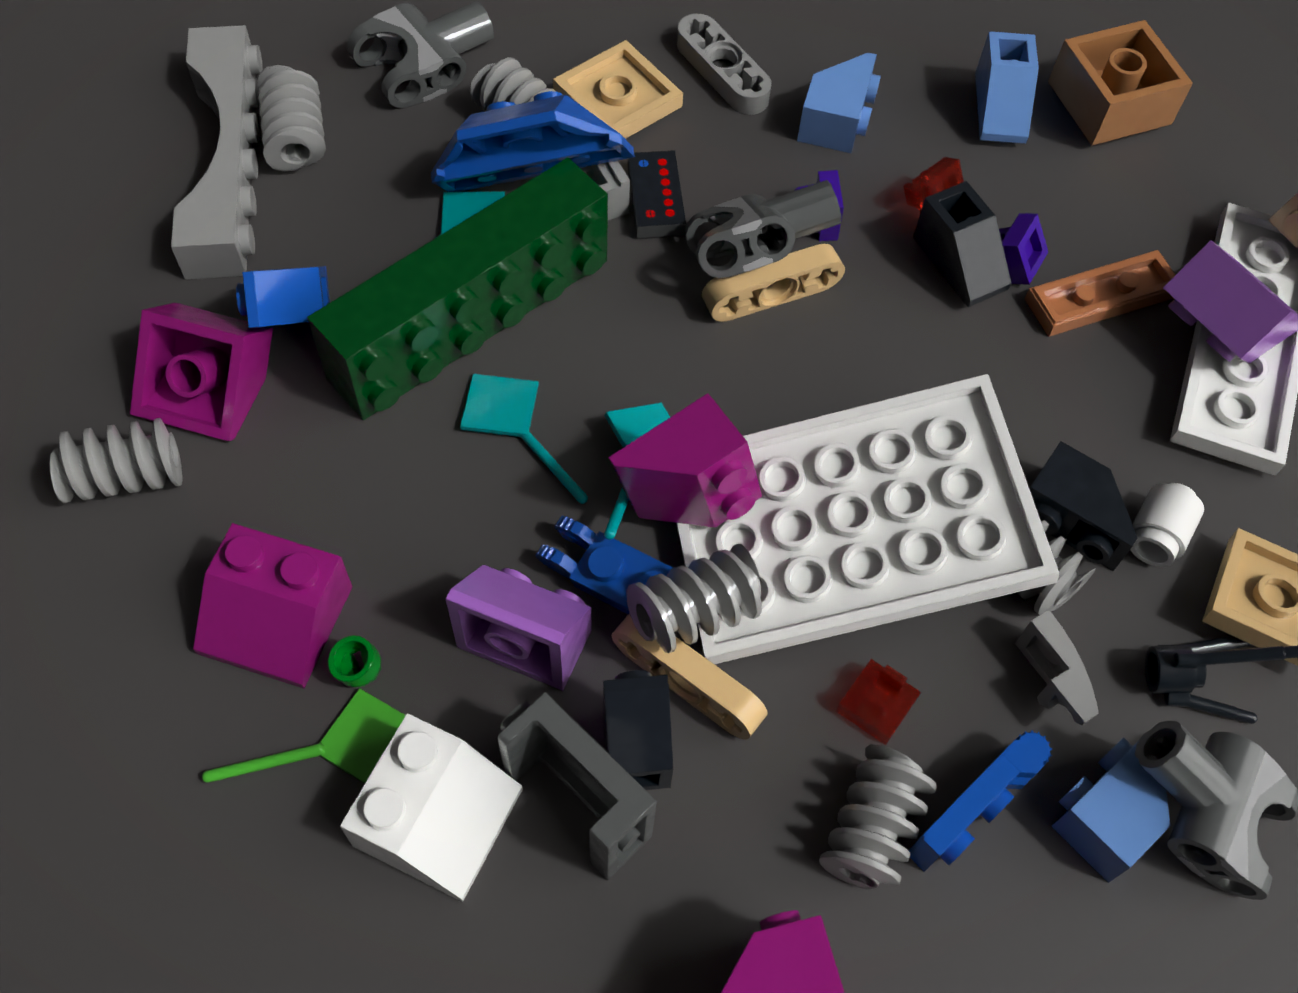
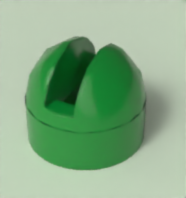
M353 635L341 639L333 646L328 657V667L331 674L343 684L350 687H361L376 680L381 671V657L377 648L361 636ZM361 651L364 668L361 671L353 655Z

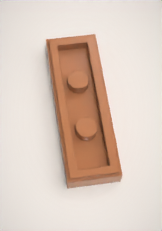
M1155 250L1029 288L1025 301L1047 336L1050 337L1173 299L1163 287L1176 274L1159 250Z

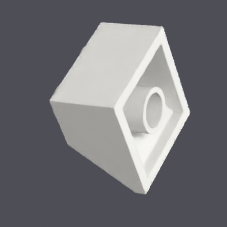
M407 713L340 827L353 847L463 902L518 800L523 787L464 740Z

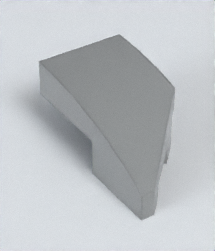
M1047 610L1030 621L1015 645L1047 684L1037 697L1039 704L1051 709L1059 703L1068 709L1074 722L1084 725L1099 714L1093 687L1076 648L1051 611Z

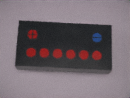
M675 150L635 152V157L628 158L627 166L637 238L683 236L686 228V218Z

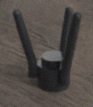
M1231 636L1181 645L1151 646L1145 658L1147 686L1152 693H1165L1166 706L1190 707L1225 718L1254 724L1257 722L1258 717L1253 712L1190 693L1193 692L1194 688H1202L1205 685L1207 677L1206 665L1298 658V645L1236 649L1251 646L1252 644Z

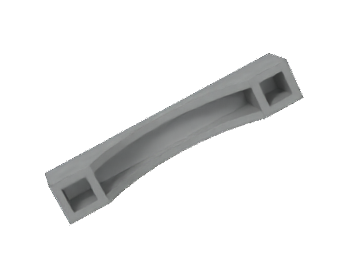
M246 25L188 28L186 63L198 97L214 111L220 120V134L216 152L206 173L194 189L174 207L171 248L185 280L243 276L242 272L247 271V255L255 254V238L253 228L249 224V216H256L257 213L255 191L253 186L250 185L251 179L258 178L257 156L252 148V143L260 141L259 123L257 115L254 113V108H260L258 80L255 78V74H260L263 71L261 52L258 45H251Z

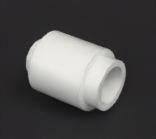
M1179 483L1158 484L1150 489L1132 524L1137 540L1130 550L1138 559L1153 566L1165 567L1171 565L1175 559L1184 555L1204 513V505L1195 492Z

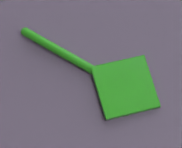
M359 688L319 744L203 772L202 780L210 783L320 756L361 782L366 783L406 715Z

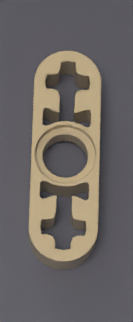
M819 244L789 253L785 258L748 272L727 278L715 277L704 287L702 298L714 320L720 322L729 321L825 291L839 282L845 273V266L832 245Z
M628 614L612 633V639L619 650L642 669L650 672L652 676L668 675L669 689L730 734L740 739H749L768 714L762 701L753 692L676 636V649L671 653H665L656 640L646 641L640 635L630 614Z

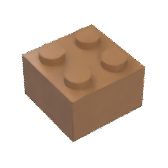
M1146 20L1065 39L1048 81L1091 145L1172 125L1193 84Z

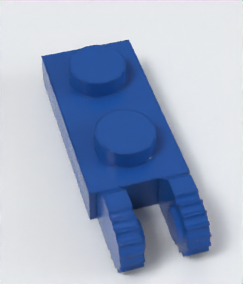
M563 515L554 527L563 538L587 549L579 563L560 550L544 544L535 555L548 568L570 579L574 587L626 614H629L627 589L630 584L640 582L645 585L649 577L663 574L667 577V574L673 568L615 538L608 540L605 538L604 533L599 531L596 534L586 525Z
M1033 730L1029 733L1025 731L1022 735H1019L910 848V858L924 872L939 857L950 866L975 839L966 828L979 815L990 823L1015 797L1007 789H1022L1049 761L1048 759L1052 756L1050 754L1052 748L1049 746L1050 741L1048 742L1045 739L1046 736H1041L1040 732L1034 733Z

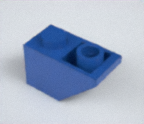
M326 266L242 272L243 283H237L236 286L238 310L241 316H247L249 328L308 322L307 317L330 303Z

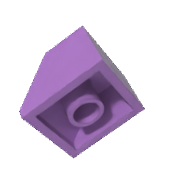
M1212 240L1163 287L1174 298L1168 307L1190 326L1197 320L1200 321L1213 333L1206 342L1229 362L1237 355L1241 360L1251 363L1298 331V314L1233 256Z
M483 564L452 587L445 599L457 648L562 691L592 631L591 607L585 605V602L580 597L566 590L556 589L552 592L534 585L527 576L510 568H503L499 571Z

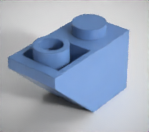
M989 31L975 73L980 140L1026 144L1029 137L1039 69L1035 35Z
M865 53L813 74L803 106L797 138L798 142L847 153L852 152L856 135L865 136L872 108L865 107V102L872 104L875 102L881 78L880 75L872 74L877 54Z
M1124 737L1098 762L1107 772L1095 784L1084 776L1058 801L1067 811L1052 825L1108 883L1131 868L1171 826L1166 789L1140 765L1139 759L1135 756L1138 742L1132 745Z

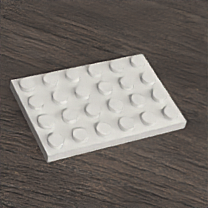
M988 374L745 435L743 437L749 445L762 497L756 500L754 506L745 515L734 520L728 519L717 527L677 523L687 568L695 559L704 557L709 559L714 552L725 549L730 551L734 544L741 543L749 551L759 572L762 612L759 617L755 619L748 618L740 608L741 621L739 625L728 627L718 614L720 629L718 634L713 636L707 635L698 623L704 656L713 664L1058 583L1059 570Z

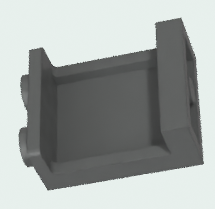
M546 692L532 705L528 702H523L506 716L500 726L502 732L497 737L504 772L515 781H518L537 762H543L600 819L589 829L590 863L608 881L652 837L657 801Z

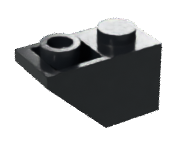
M965 181L926 197L913 239L966 306H973L1009 290L1011 279L996 215L971 185Z
M1060 441L1030 487L1040 520H1045L1049 524L1045 534L1052 535L1055 538L1062 536L1066 539L1065 543L1080 552L1086 560L1101 564L1114 571L1137 540V535L1110 468Z
M632 670L618 674L614 680H603V730L606 752L645 790L671 788L673 751L668 675L652 676L648 671Z

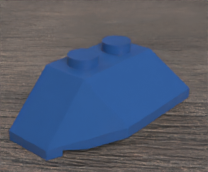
M554 91L543 92L535 95L532 102L517 105L508 101L496 102L488 105L487 111L471 114L454 133L431 171L432 183L447 192H460L536 177L567 157L579 168L635 157L634 148L620 133L568 95Z

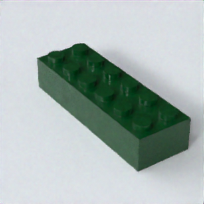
M567 157L309 315L307 319L327 381L364 421L376 412L392 407L399 397L420 383L433 380L440 374L443 368L463 355L474 353L486 340L504 328L517 325L527 313L542 303L555 300L571 284L584 276L596 273L607 262L608 194Z

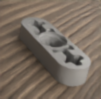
M690 14L683 17L678 24L677 48L679 52L734 110L747 115L758 114L764 111L769 104L772 84L770 77L713 18L704 14ZM718 59H725L731 61L734 65L729 68H721L715 66L712 62Z

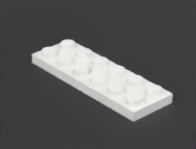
M1228 202L1220 216L1215 243L1233 256L1298 314V249L1268 221L1273 215ZM1197 320L1170 442L1276 476L1286 464L1298 394V331L1251 363L1241 360L1237 355L1229 362L1206 342L1213 333Z

